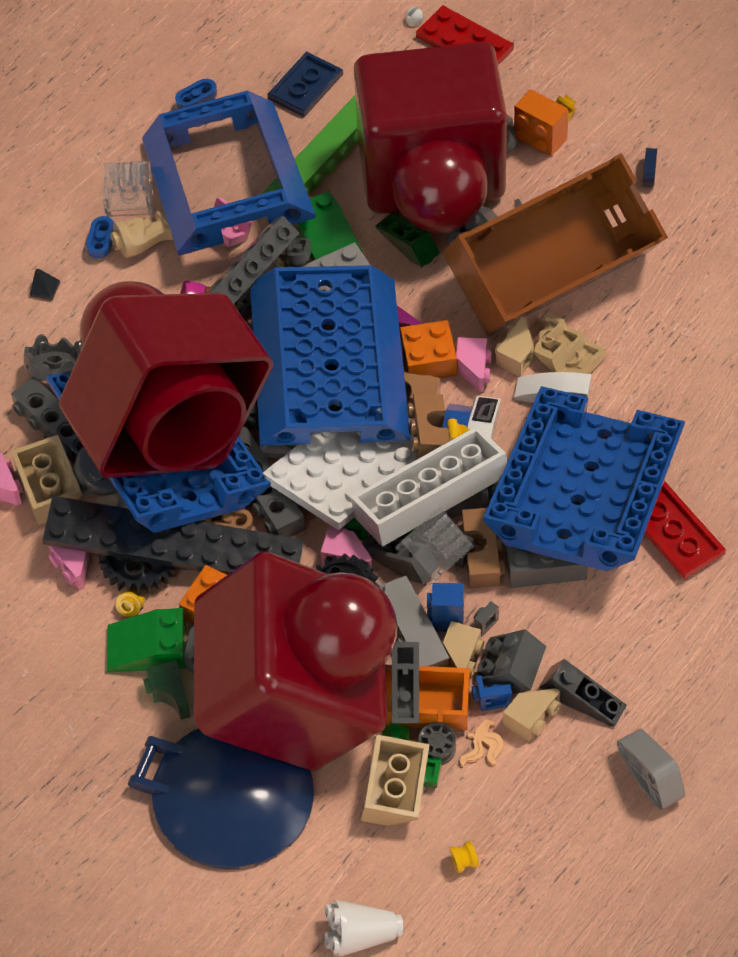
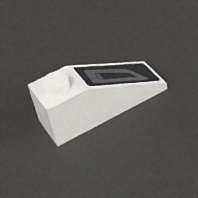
M477 396L468 428L471 430L478 426L487 436L494 440L501 399Z

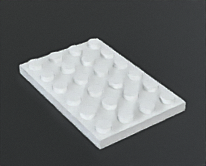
M359 431L312 433L310 444L297 445L264 471L262 476L270 481V486L337 530H340L355 517L351 496L417 460L416 452H412V438L414 436L410 435V441L360 443Z

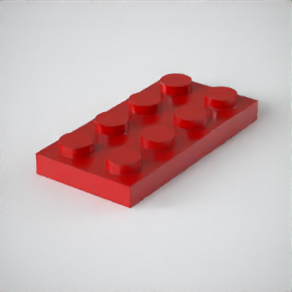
M444 5L416 31V38L433 47L477 42L489 43L495 49L498 65L514 50L512 42Z
M664 480L645 535L685 580L724 556L726 549Z

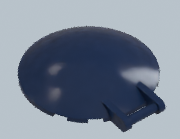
M199 728L188 733L176 743L148 736L145 742L146 749L136 772L130 776L128 785L131 788L152 795L153 809L158 826L163 835L175 846L176 850L195 862L220 869H239V866L256 864L257 866L277 857L279 852L288 845L291 846L301 835L310 818L314 801L313 778L310 770L211 738L202 733ZM155 753L164 754L153 780L146 779V773Z

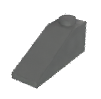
M371 534L362 543L373 560L401 577L407 575L408 579L414 582L424 584L439 567L426 544L398 537L390 543L381 546Z
M396 642L393 648L392 723H419V642Z

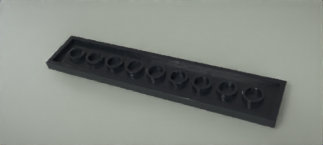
M52 495L42 544L199 572L207 565L228 575L256 554L265 551L300 563L304 539L202 521L154 533L137 522L127 508Z

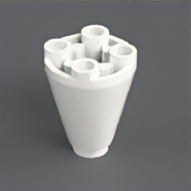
M334 900L331 904L325 905V919L329 921V932H325L326 949H332V953L335 956H345L393 941L396 937H402L403 919L400 914L395 915L392 911L343 900Z

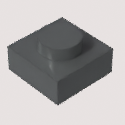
M490 601L485 608L481 607L475 613L474 628L481 629V637L499 620V606Z

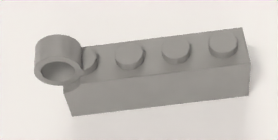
M407 575L388 582L384 586L380 582L375 581L388 596L394 607L398 626L397 642H419V666L450 667L449 656Z

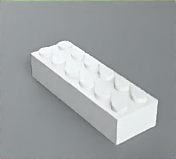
M476 426L351 496L355 519L381 546H384L499 481L507 465L506 452Z

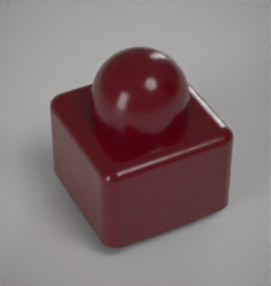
M477 42L363 55L355 61L354 80L357 135L366 200L371 211L377 214L401 212L411 224L424 231L447 233L466 226L477 216L484 203L495 202L504 195L506 191L507 112L496 52L491 44Z
M137 281L118 282L98 292L90 300L83 312L80 322L82 349L60 397L59 406L103 477L112 478L213 469L221 465L229 456L273 368V361L227 295L223 293L164 294L146 283Z
M266 551L253 556L198 595L194 602V718L198 728L202 733L211 738L311 771L321 769L382 732L387 725L388 719L385 662L395 646L398 628L396 613L390 599L377 584L357 574L344 572L326 574Z

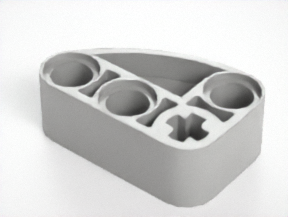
M638 729L617 741L618 750L629 770L646 795L660 810L686 796L677 763L643 729Z

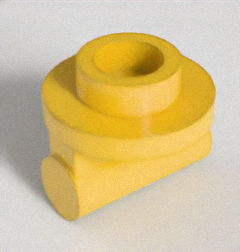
M566 94L564 97L559 95L555 102L568 108L569 121L577 110L574 106L577 102Z
M454 418L447 421L450 441L470 430L465 425H459Z
M132 592L119 593L116 599V609L121 615L126 617L137 615L145 604V597L137 596Z

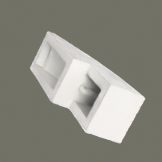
M548 372L518 377L514 400L534 403L541 386L589 397L592 374Z

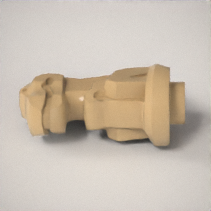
M164 208L156 212V222H151L149 217H144L143 219L135 217L127 222L123 220L113 222L114 232L110 233L114 249L116 251L120 250L124 257L129 258L142 253L161 241L173 240Z

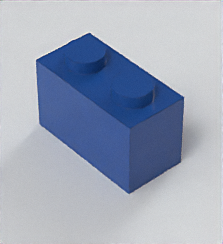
M432 583V593H427V616L436 632H447L451 621L464 624V583Z

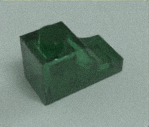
M177 661L146 668L148 678L143 679L146 694L152 693L154 703L163 702L172 706L177 711L181 720L190 718L189 705Z

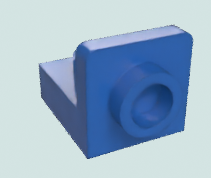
M476 676V686H472V695L474 702L479 701L481 711L504 708L510 705L512 702L510 684H494L484 688L482 676Z

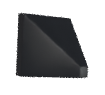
M36 269L30 296L53 301L60 285V280L40 269Z

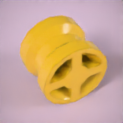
M470 840L464 842L463 846L449 847L450 857L457 873L463 872L467 867H479L478 857Z

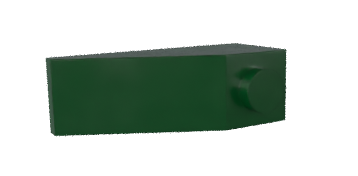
M393 212L375 225L376 229L403 255L420 267L431 263L433 258L440 254L428 231L414 226L408 220Z

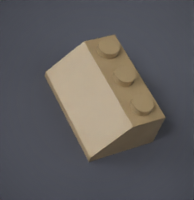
M58 435L11 451L15 469L37 525L47 522L52 495L76 500L82 496Z
M376 735L372 748L360 821L389 826L418 820L429 744Z

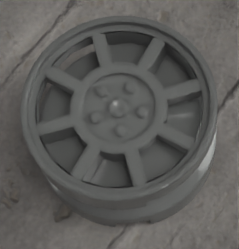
M441 722L430 723L421 730L419 743L429 744L428 757L442 759V765L450 762L456 753V735L454 730L449 725Z

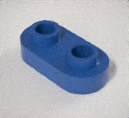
M201 79L180 90L175 96L177 108L180 109L213 100L217 96V85L211 79Z
M100 216L91 223L86 246L88 254L93 258H104L111 251L112 241L110 233L114 232V221L110 217Z

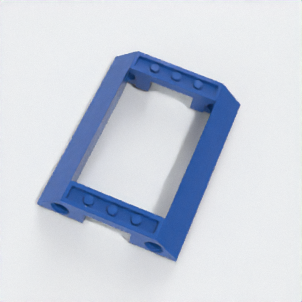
M247 90L158 115L142 137L178 256L224 244L221 231L223 228L266 217L268 225L274 219L284 216L291 225L316 218L274 103ZM226 118H231L235 131L247 129L251 125L257 124L280 189L191 213L170 147H181L191 143L188 132L189 128L199 127Z

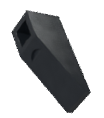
M565 659L550 667L539 686L542 690L554 688L560 690V703L612 727L616 726L627 704Z

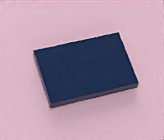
M306 51L268 92V99L305 117L342 77L343 69Z

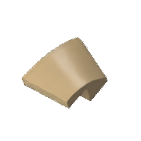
M550 313L545 315L546 322L543 330L540 331L539 341L536 343L534 354L552 372L590 374L606 358L607 352L605 348L587 341L585 334L567 327L564 319Z

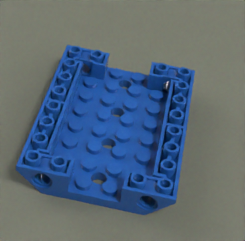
M372 265L278 267L257 278L250 286L253 333L273 361V368L257 398L260 446L310 444L311 433L359 431L360 443L410 441L394 279ZM328 286L331 290L321 291L319 287ZM331 325L334 329L327 331L322 326ZM335 365L338 369L330 371L325 366ZM337 405L341 410L334 412L329 410L328 407Z
M72 371L46 377V381L59 400ZM239 436L227 459L213 469L109 478L136 521L154 533L242 510L268 489L271 484L268 479L262 476V469ZM188 497L191 498L193 501L191 502L190 500L183 498Z
M541 386L486 510L483 521L506 546L606 572L634 561L684 429L685 421L636 410L632 423L588 413V397ZM600 436H605V437H608V438H607V439H601V438H599V437H600ZM591 468V469H595V471H594V472H590V471H587L586 469ZM572 502H581L582 504L575 505ZM559 536H567L569 538L561 539Z

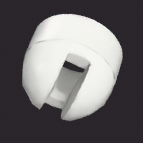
M418 7L409 8L406 12V23L413 27L421 25L423 23L422 10Z

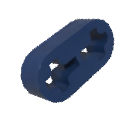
M646 148L642 186L654 187L657 148Z

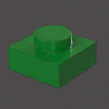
M427 758L423 786L437 788L442 759Z

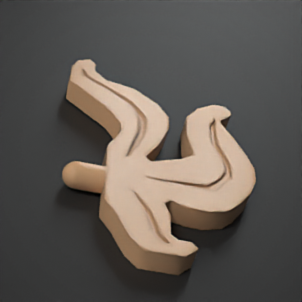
M484 720L476 728L475 733H467L468 738L474 739V749L461 756V767H464L466 763H475L483 758L484 750L482 743L489 747L487 753L488 763L492 766L496 765L495 759L503 751V740L497 733H488L489 728L495 726L493 721Z

